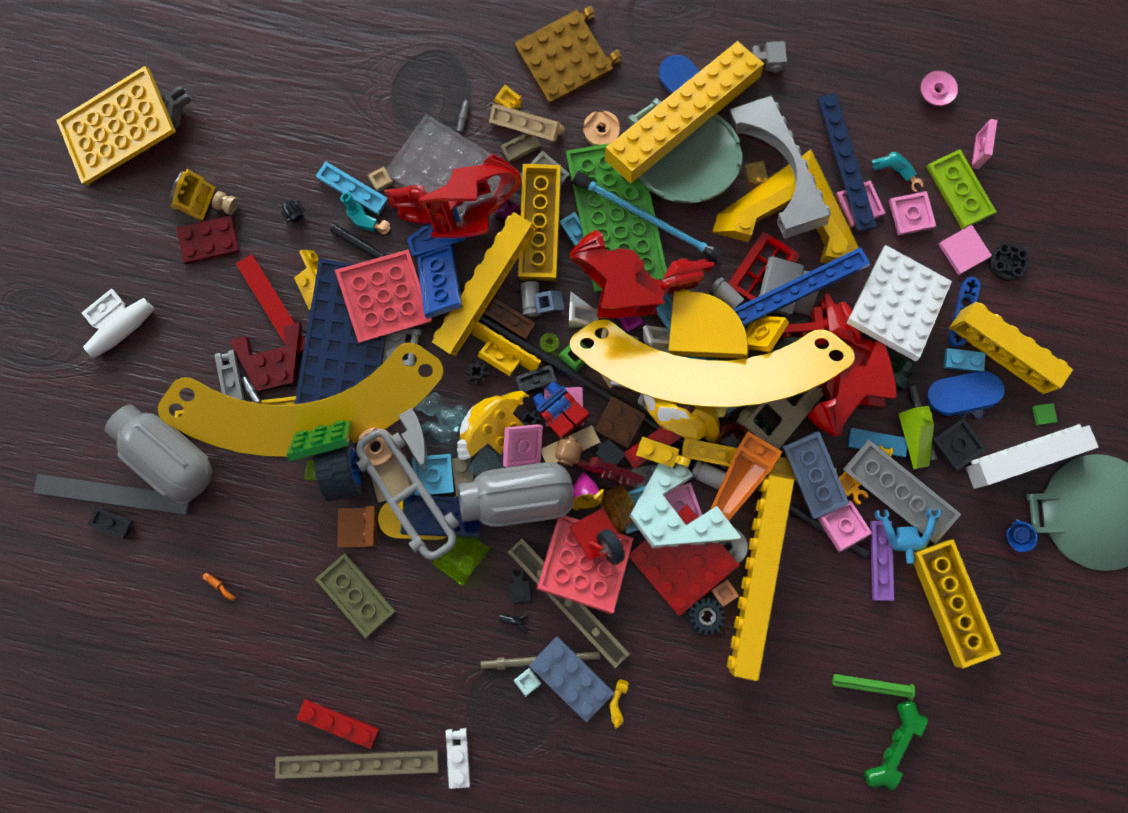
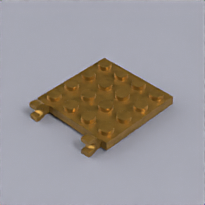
M592 6L585 8L581 14L576 10L514 43L515 48L549 105L613 72L612 66L621 62L619 50L612 52L606 58L585 22L594 19L593 14L595 11Z

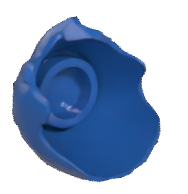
M1017 519L1012 523V527L1007 530V541L1017 552H1028L1035 548L1038 542V535L1031 524Z

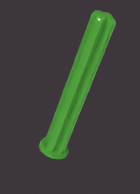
M834 674L832 679L833 685L837 687L907 697L909 700H913L915 695L914 684L908 686Z

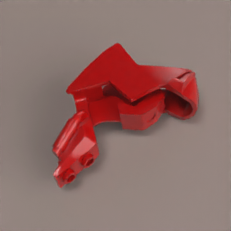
M492 154L484 160L482 165L454 169L447 185L428 194L422 185L385 190L384 193L390 207L399 209L398 216L401 220L421 225L431 223L434 230L431 233L432 237H472L489 231V216L520 187L522 177L516 168L499 156ZM495 175L501 177L495 194L490 198L476 202L478 196L491 193L488 179ZM464 201L476 202L467 205L463 220L456 223L452 210L456 206L460 207Z
M594 230L583 237L570 252V260L586 272L602 290L597 311L598 318L614 319L658 314L657 306L665 304L663 300L664 295H673L674 291L681 289L690 290L695 288L703 280L704 273L709 272L714 267V262H708L706 259L690 261L689 259L682 258L671 263L662 280L654 279L643 268L644 262L635 251L622 248L611 251L605 249L603 234L598 230Z
M827 293L819 302V307H822L824 330L835 334L853 350L854 361L850 367L822 383V392L826 401L819 403L807 414V417L818 428L827 432L832 437L841 436L845 422L857 405L883 408L886 406L885 398L895 399L896 384L886 345L878 340L871 342L863 338L860 330L847 324L852 313L849 304L846 302L834 304L830 294Z

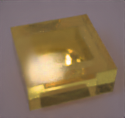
M763 161L745 165L744 169L748 184L767 181L768 177Z

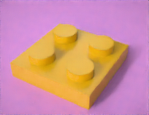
M765 316L751 323L745 331L749 350L771 352L789 324L787 318Z

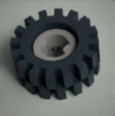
M708 598L700 599L689 609L688 620L690 625L701 634H715L724 625L725 611L722 609V605L715 600ZM704 611H709L712 614L709 622L702 620Z

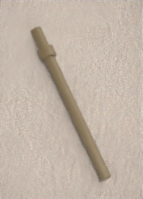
M599 651L575 653L582 661L600 659ZM502 657L497 658V660L481 661V669L497 668V670H505V667L528 666L536 657L514 659Z

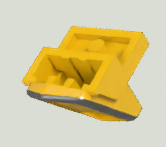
M189 169L186 172L181 171L174 182L169 206L197 220H203L216 187L204 181L203 177Z

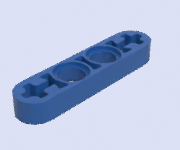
M968 277L962 282L952 322L956 319L960 310L965 308L962 305L963 299H968L971 304L977 302L981 288L980 281L977 278ZM970 282H972V286L975 287V288H973V289L970 291V294H966V293L969 292V288H970V286H968L967 284H969ZM949 330L948 342L951 346L961 347L967 342V339L959 336L962 340L957 343L956 338L953 337L958 333Z

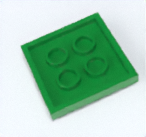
M339 420L331 426L320 425L312 431L301 430L296 432L287 451L288 460L293 461L348 446L352 431L351 422Z

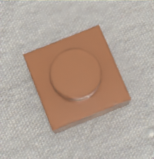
M728 579L711 590L722 607L739 596Z

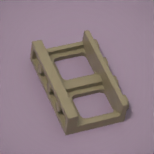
M814 387L805 391L794 406L786 399L749 405L741 411L736 422L746 427L755 436L780 449L824 393L818 387ZM766 404L782 419L769 436L753 421L754 417Z

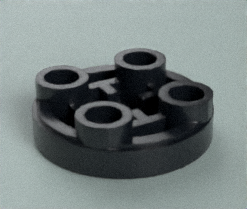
M1003 243L998 246L989 258V266L992 273L1004 281H1013L1025 274L1029 265L1028 251L1011 243Z

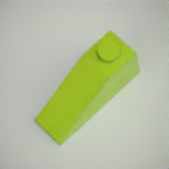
M929 406L916 407L898 413L913 469L928 467L930 465L934 429Z

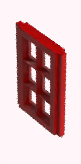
M764 232L761 233L728 283L748 301L757 298L751 292L758 282L763 283L761 277L765 273L768 260L762 257L760 253L767 243L776 248L771 257H775L780 250L788 255L787 261L796 263L801 256L793 249ZM757 258L766 263L758 276L749 271ZM747 274L756 279L748 291L739 286Z

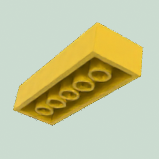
M523 164L521 217L534 224L537 229L519 256V280L557 282L561 165Z
M974 302L960 310V313L949 327L950 330L958 333L957 335L963 339H967V342L1042 394L1062 388L1073 371L1067 362L1053 356L1050 350L1040 347L1034 339L1020 333L1017 327L1007 324L1001 316L987 310V307L982 303Z
M946 540L926 547L923 550L915 551V569L954 666L965 668L1000 655L954 540Z

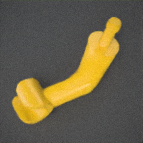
M622 679L618 680L609 705L612 723L615 728L622 725L624 721L618 702L621 693L626 694L629 683Z

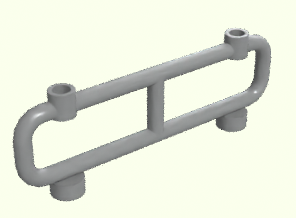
M384 430L372 431L363 437L356 446V454L359 458V461L356 462L362 472L367 470L412 539L409 545L415 553L419 551L429 560L440 558L454 547L456 535L453 529L460 524L451 512L446 516L442 514L400 449L406 446V443L397 432L391 436ZM378 437L385 440L413 483L395 497L392 496L373 467V464L364 453V447ZM417 490L448 536V542L434 552L426 548L424 542L398 505V503Z

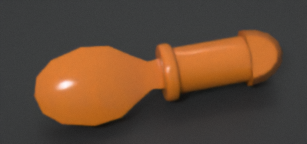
M209 573L203 574V579L212 585L215 590L220 589L226 599L233 601L237 598L225 589L222 581L217 580Z

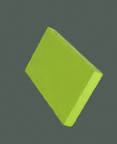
M957 150L926 166L962 230L996 213L995 208L961 150Z

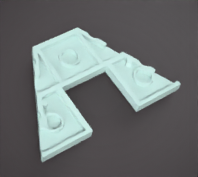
M675 463L674 468L658 464L630 514V518L652 548H662L663 546L675 547L683 544L699 545L706 544L707 542L719 543L720 541L731 540L739 541L741 536L717 506L688 525H685L664 497L665 494L693 477V474L686 466Z

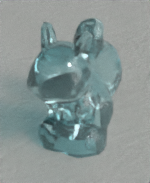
M437 392L426 396L422 403L415 407L417 411H422L429 416H437L438 423L427 421L422 425V431L424 433L430 431L433 438L442 442L450 441L456 436L458 428L461 427L462 421L467 415L465 405H456L453 409L449 406H443L441 397Z

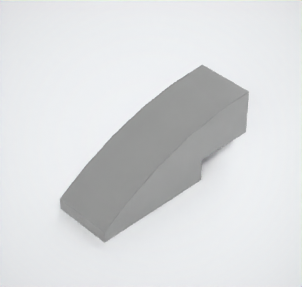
M411 408L399 415L400 421L406 429V432L401 435L424 472L427 470L426 442L418 418Z

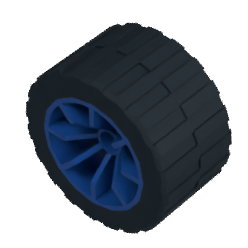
M351 439L346 447L314 455V469L318 486L324 499L328 502L360 496L363 492V472L356 463L359 461V458L356 454V446Z

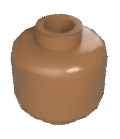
M567 437V439L559 441L555 457L558 459V463L572 467L573 464L579 462L583 447L578 443V439Z

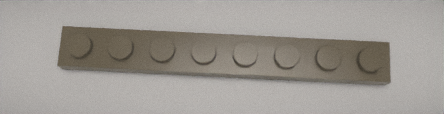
M438 750L276 757L275 779L435 773L439 771Z

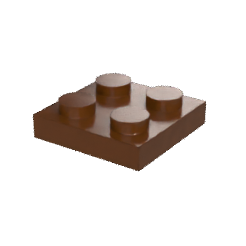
M612 396L594 430L629 448L647 414Z

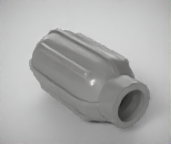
M128 404L116 411L108 420L105 432L117 442L116 448L119 459L163 497L181 504L188 503L198 497L210 484L213 471L208 456L177 429L163 422L160 417L152 413H142L134 405Z
M555 462L488 470L478 475L474 482L458 484L459 504L463 522L480 520L483 524L491 527H502L557 519L568 514L573 507L574 492L571 476L566 468Z

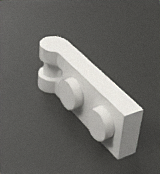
M462 728L460 731L446 730L449 788L470 787L467 729ZM460 739L461 745H454L453 740Z

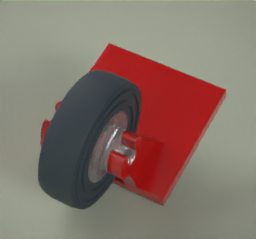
M603 508L569 527L589 561L601 556L602 558L606 557L611 564L617 565L625 559L623 540Z

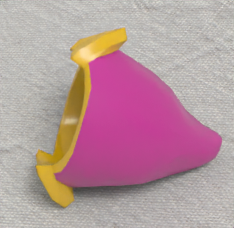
M585 472L579 474L573 485L574 499L572 508L574 510L590 509L598 506L602 501L604 490L601 489L599 491L595 482Z

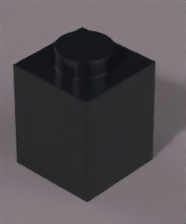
M609 439L606 442L601 441L595 448L597 450L595 456L603 459V462L618 465L626 456Z

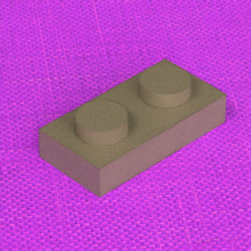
M459 458L451 459L456 497H459L458 484L474 482L471 458L459 460Z

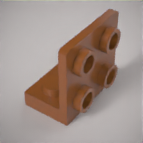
M375 506L339 508L337 546L377 547L378 508Z

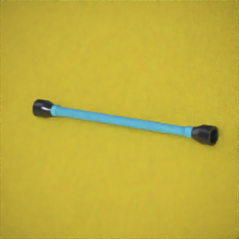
M579 170L572 181L573 185L595 191L597 194L599 193V195L601 194V196L610 201L618 203V205L637 216L639 215V217H643V219L652 224L658 225V227L666 230V232L668 231V233L679 239L685 240V242L693 245L715 263L723 251L715 245H709L693 237L691 238L687 234L685 235V233L666 224V222L664 223V221L662 222V220L651 214L645 213V211L626 202V200L624 201V199L622 200V198L620 199V197L611 192L605 191V189L597 186L595 182Z

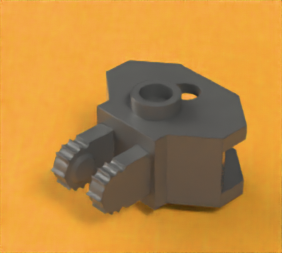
M182 86L176 87L169 93L167 91L160 92L175 129L181 125V116L185 112L183 108L191 102L190 95L185 94V89Z

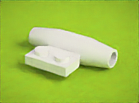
M111 288L82 312L88 322L98 329L83 348L93 358L110 350L135 331L153 312L154 307L145 298H142L125 308L123 300Z

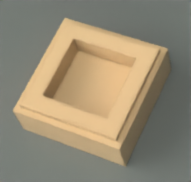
M385 167L368 175L377 192L394 184Z

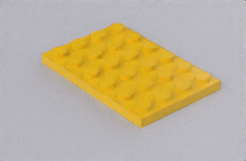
M146 66L57 120L80 181L84 185L90 184L176 132L150 68Z

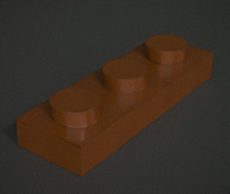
M494 297L483 313L527 340L536 326L535 322Z

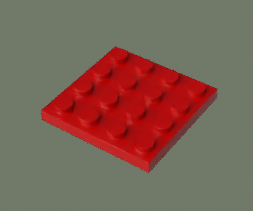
M688 504L677 512L685 525L699 518ZM645 540L629 554V558L679 616L739 566V563L720 542L652 548L649 542Z

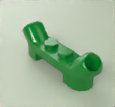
M905 701L897 706L902 724L892 736L893 742L891 747H888L884 752L882 765L865 771V779L871 788L884 786L893 791L897 787L903 773L897 771L896 768L913 734L921 737L926 728L928 718L918 713L916 704L912 701Z

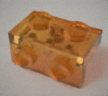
M624 486L608 490L603 496L600 505L618 534H621L633 523L630 514L635 504Z

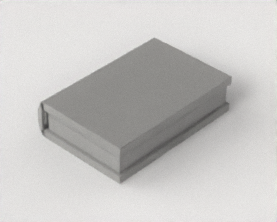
M769 257L759 296L802 276L804 265L776 257ZM795 302L775 311V313L786 316L792 315Z

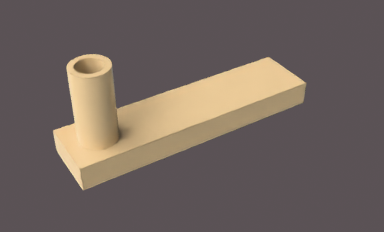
M498 104L492 105L490 123L556 141L557 135L564 133V127L560 124L561 122Z

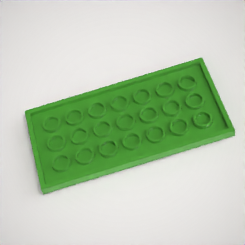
M610 143L566 151L571 182L579 170L586 174L597 186L605 189V191L611 192L620 197V199L626 200V202L655 217L650 190L643 185L639 178L630 184L605 161V148ZM572 184L583 237L594 230L600 231L603 234L605 249L611 251L622 248L635 251L644 262L643 268L654 279L662 280L667 268L658 227L643 219V217L641 218V216L639 217V215L637 216L626 210V208L618 205V203L616 204V202L614 203V201L612 202L601 196V194L599 195L595 191L582 189ZM592 280L594 293L602 292L601 288Z

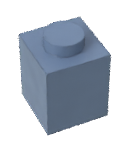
M551 290L534 294L537 313H552L565 310L561 291Z

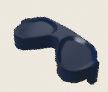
M981 409L958 415L960 418H965L970 413H973L976 419H980L985 414V411Z

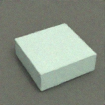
M530 667L514 679V682L525 696L542 684Z

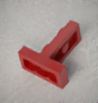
M814 307L810 311L812 323L789 324L782 333L781 339L792 338V335L804 337L814 330H824L822 307ZM817 339L814 344L817 348H822L826 345V340Z

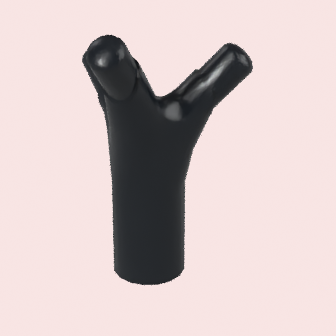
M505 614L500 615V622L514 625L525 634L528 633L521 622L527 618V614L517 617Z

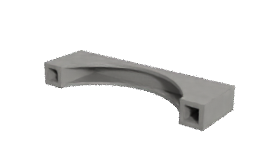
M772 96L730 109L729 121L736 134L750 135L769 143L784 155L792 167L796 189L786 209L778 214L777 221L784 239L827 225L829 216H831L830 208L828 205H825L821 190L817 189L815 178L808 171L807 161L801 157L800 147L795 144L793 133L791 130H788L786 119L784 116H781L778 103L774 102Z

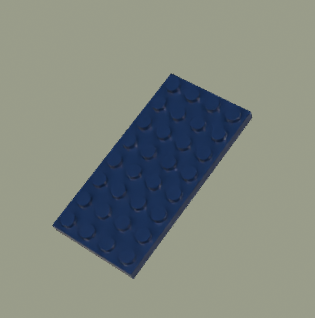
M319 258L295 404L314 402L337 395L357 385L381 366L385 336L358 344L335 274V270L354 264Z

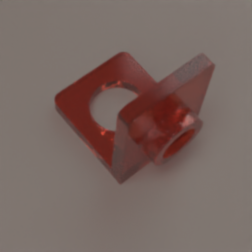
M736 421L731 425L726 424L720 430L721 433L716 442H721L731 433L742 442L744 437L741 436L739 430H743L746 434L749 430Z

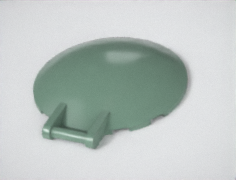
M655 98L651 101L650 105L637 114L627 117L628 124L633 126L661 102ZM715 114L638 178L650 191L674 202L697 203L712 199L727 190L739 174L742 164L740 140L730 124Z
M1101 454L1081 456L1070 460V462L1060 467L1052 475L1047 489L1044 490V494L1026 495L1030 505L1031 525L1037 533H1047L1049 538H1052L1058 547L1057 549L1069 560H1073L1082 567L1098 571L1118 570L1128 566L1127 462L1116 457ZM1037 500L1041 501L1043 527H1040Z

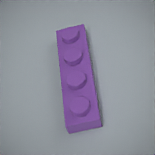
M870 521V530L873 533L870 535L872 600L894 601L893 549L889 543L882 521Z

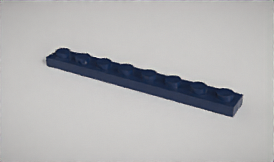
M837 94L818 97V105L856 231L859 233L873 230L877 225Z

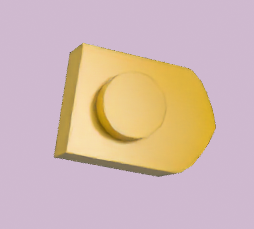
M504 85L493 101L498 105L519 110L522 104V96L517 95L508 86Z

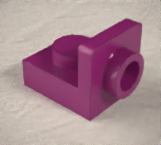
M508 199L493 213L506 220L513 212L521 216V208L517 203Z

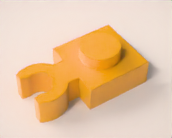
M844 472L839 476L846 497L851 494L853 502L856 505H860L861 502L858 500V495L861 494L864 498H867L868 493L860 490L858 487L861 484L848 473Z

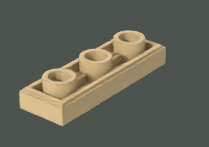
M592 425L567 436L578 439V443L583 447L582 451L600 443ZM559 441L541 449L545 462L558 463L555 453Z

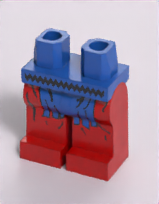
M553 381L546 387V390L551 394L549 398L545 399L539 393L532 400L537 407L539 415L557 437L562 440L574 431V426L577 428L589 418V413L564 386L560 387Z

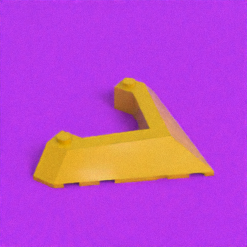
M809 150L801 157L807 161L808 171L810 175L814 176L816 187L818 190H821L825 205L829 206L831 211L828 224L815 228L824 243L820 262L829 263L859 247L812 150ZM789 164L720 212L716 217L712 233L749 242L756 223L782 210V208L790 203L796 189L791 165Z

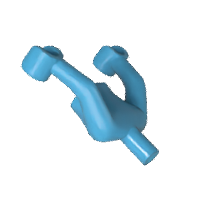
M930 508L926 511V516L929 519L922 537H919L918 527L896 528L897 535H895L888 519V510H884V517H881L879 510H877L875 518L882 521L892 549L905 551L906 563L914 564V551L926 548L934 533L936 518L941 515V511L937 508L935 510L936 516L931 514Z

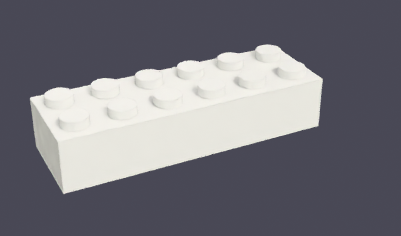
M1078 424L972 460V465L965 468L975 489L1098 448L1090 426L1081 427Z

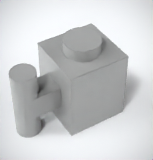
M785 41L766 42L763 52H760L759 46L752 47L753 54L762 62H765V71L779 72L784 70L787 62Z

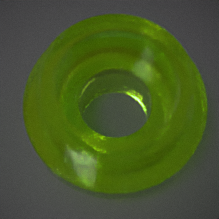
M546 333L541 337L540 346L544 351L553 352L558 348L559 340L555 334ZM551 339L553 343L547 345L546 340Z

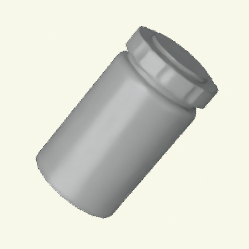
M722 277L717 279L708 290L732 309L739 307L745 300Z
M536 281L521 283L523 316L532 318L542 315V313H537L534 294L540 293L539 283Z
M699 460L695 462L691 471L693 474L692 478L695 477L696 480L718 490L727 473Z

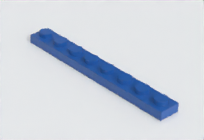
M860 247L733 310L745 327L870 266V262Z

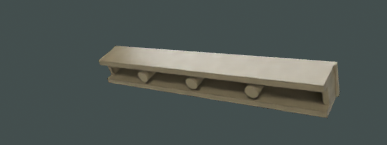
M521 539L508 553L538 584L544 561ZM546 593L615 668L630 655L585 605Z

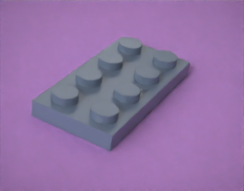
M819 431L782 446L812 519L849 504Z
M558 636L529 664L585 722L614 694V691Z

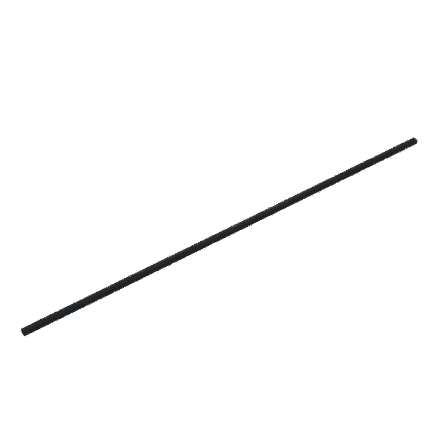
M337 224L332 225L330 232L374 259L386 256V254ZM484 314L480 317L479 323L486 325L495 333L502 335L505 339L518 345L521 349L534 355L547 365H551L552 368L609 402L612 396L629 404ZM649 415L645 416L642 423L655 431L661 428ZM681 437L675 443L683 447L684 437ZM709 463L720 470L728 471L729 466ZM758 485L754 492L761 495L762 492L759 491ZM790 502L788 511L790 514L828 536L817 518L812 519L809 513ZM858 543L847 548L864 559L869 554V550Z

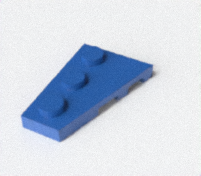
M456 206L452 213L457 223L461 220ZM431 223L407 238L412 257L467 241L466 237L434 238L431 236V233L434 232Z

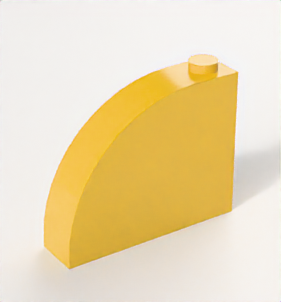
M687 289L674 291L669 340L670 354L676 356L747 359L749 357L748 340L744 326L738 315L728 304L705 293L691 292Z

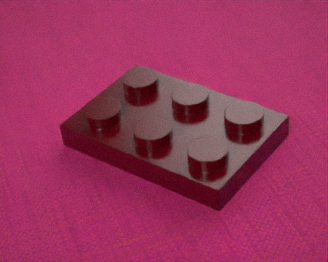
M231 215L176 228L182 261L185 265L240 252L234 219Z

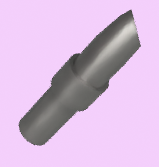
M464 100L458 116L456 132L459 134H463L468 118L469 103Z
M241 377L245 391L253 403L262 404L254 385L251 384L247 377Z

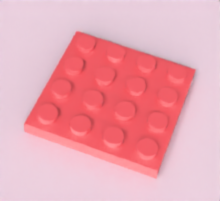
M409 250L335 270L358 344L432 322L431 318L427 319L424 315L421 286Z
M568 516L557 518L537 590L613 614L633 538L619 534L623 540L625 559L619 564L613 565L606 557L602 558L601 556L589 561L569 528L580 520Z

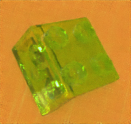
M458 527L454 531L456 535L454 547L440 558L433 560L432 564L464 586L473 570L488 553L489 548L461 527Z

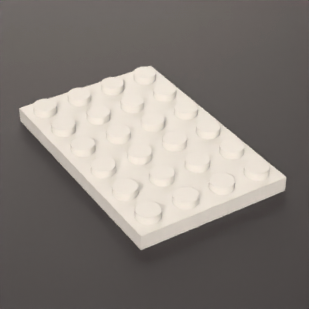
M885 245L852 310L847 324L908 358L917 361L923 352L952 281Z

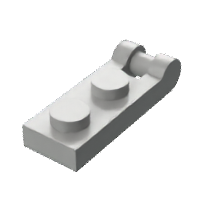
M230 350L225 354H215L221 392L230 397L245 401L237 363V354L234 350ZM229 360L230 364L224 365V361Z

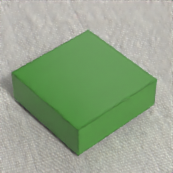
M1054 403L1032 407L1036 425L1058 422Z

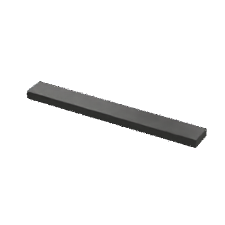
M37 474L33 492L36 494L188 515L190 502L184 504L174 502L167 497H163L155 490Z

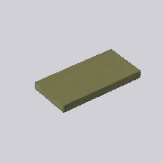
M346 553L340 556L315 579L365 639L396 613V610Z

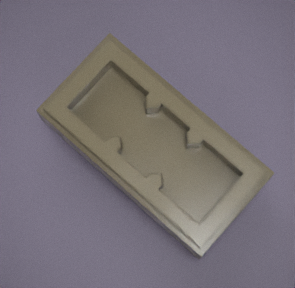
M525 133L501 145L500 148L510 164L541 148V143L537 136Z

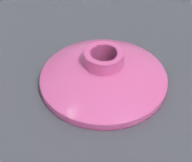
M933 71L927 74L921 83L922 96L927 102L936 106H944L951 103L958 92L956 80L944 71Z

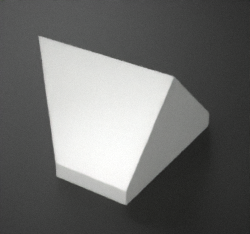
M570 292L569 327L584 328L591 322L598 320V309L592 308L574 293Z
M645 325L643 327V340L645 344L670 354V332L668 329Z

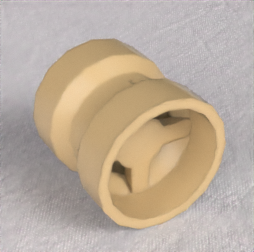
M222 191L216 192L212 200V207L214 209H222L229 215L234 214L238 206V198L227 196Z

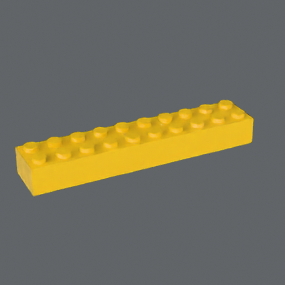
M737 41L605 148V161L631 184L761 77L764 63Z
M769 475L759 485V491L762 493L761 498L757 499L755 511H758L757 519L754 518L752 530H755L754 537L750 538L748 549L751 550L750 558L747 557L745 562V569H748L747 576L742 579L741 589H744L743 597L740 596L738 600L740 614L736 616L734 628L737 629L736 636H732L730 647L733 648V652L727 661L729 672L736 677L755 681L759 679L793 489V479Z

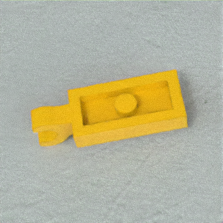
M642 437L636 453L637 456L674 468L675 463L689 467L691 461L689 458L678 455L680 449Z

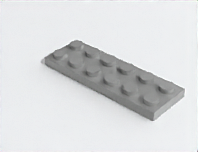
M870 440L866 441L843 469L913 527H918V531L922 534L926 530L929 519L926 516V511L930 508L931 514L936 516L935 510L937 508L940 509L941 515L936 518L934 533L930 539L935 544L961 515V513Z

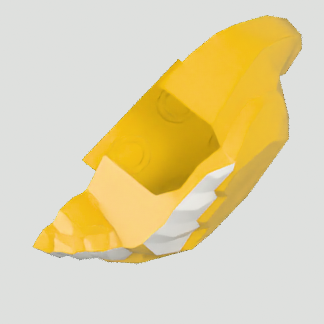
M516 391L502 396L497 395L486 398L474 405L468 411L461 424V440L457 442L459 460L471 458L487 443L501 455L504 451L505 427L524 426L513 413L518 405L523 404V398L529 397V395L523 391Z
M643 394L649 414L665 430L691 440H699L705 437V440L715 443L719 438L720 422L713 407L696 406V409L691 414L686 409L677 407L673 402Z

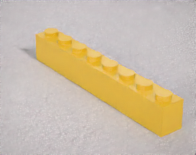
M515 212L507 217L504 228L497 233L494 244L491 248L487 249L484 260L475 268L474 276L464 286V291L461 295L463 307L453 310L445 316L443 325L434 333L432 343L451 355L456 356L472 332L475 323L479 321L537 229L534 224Z

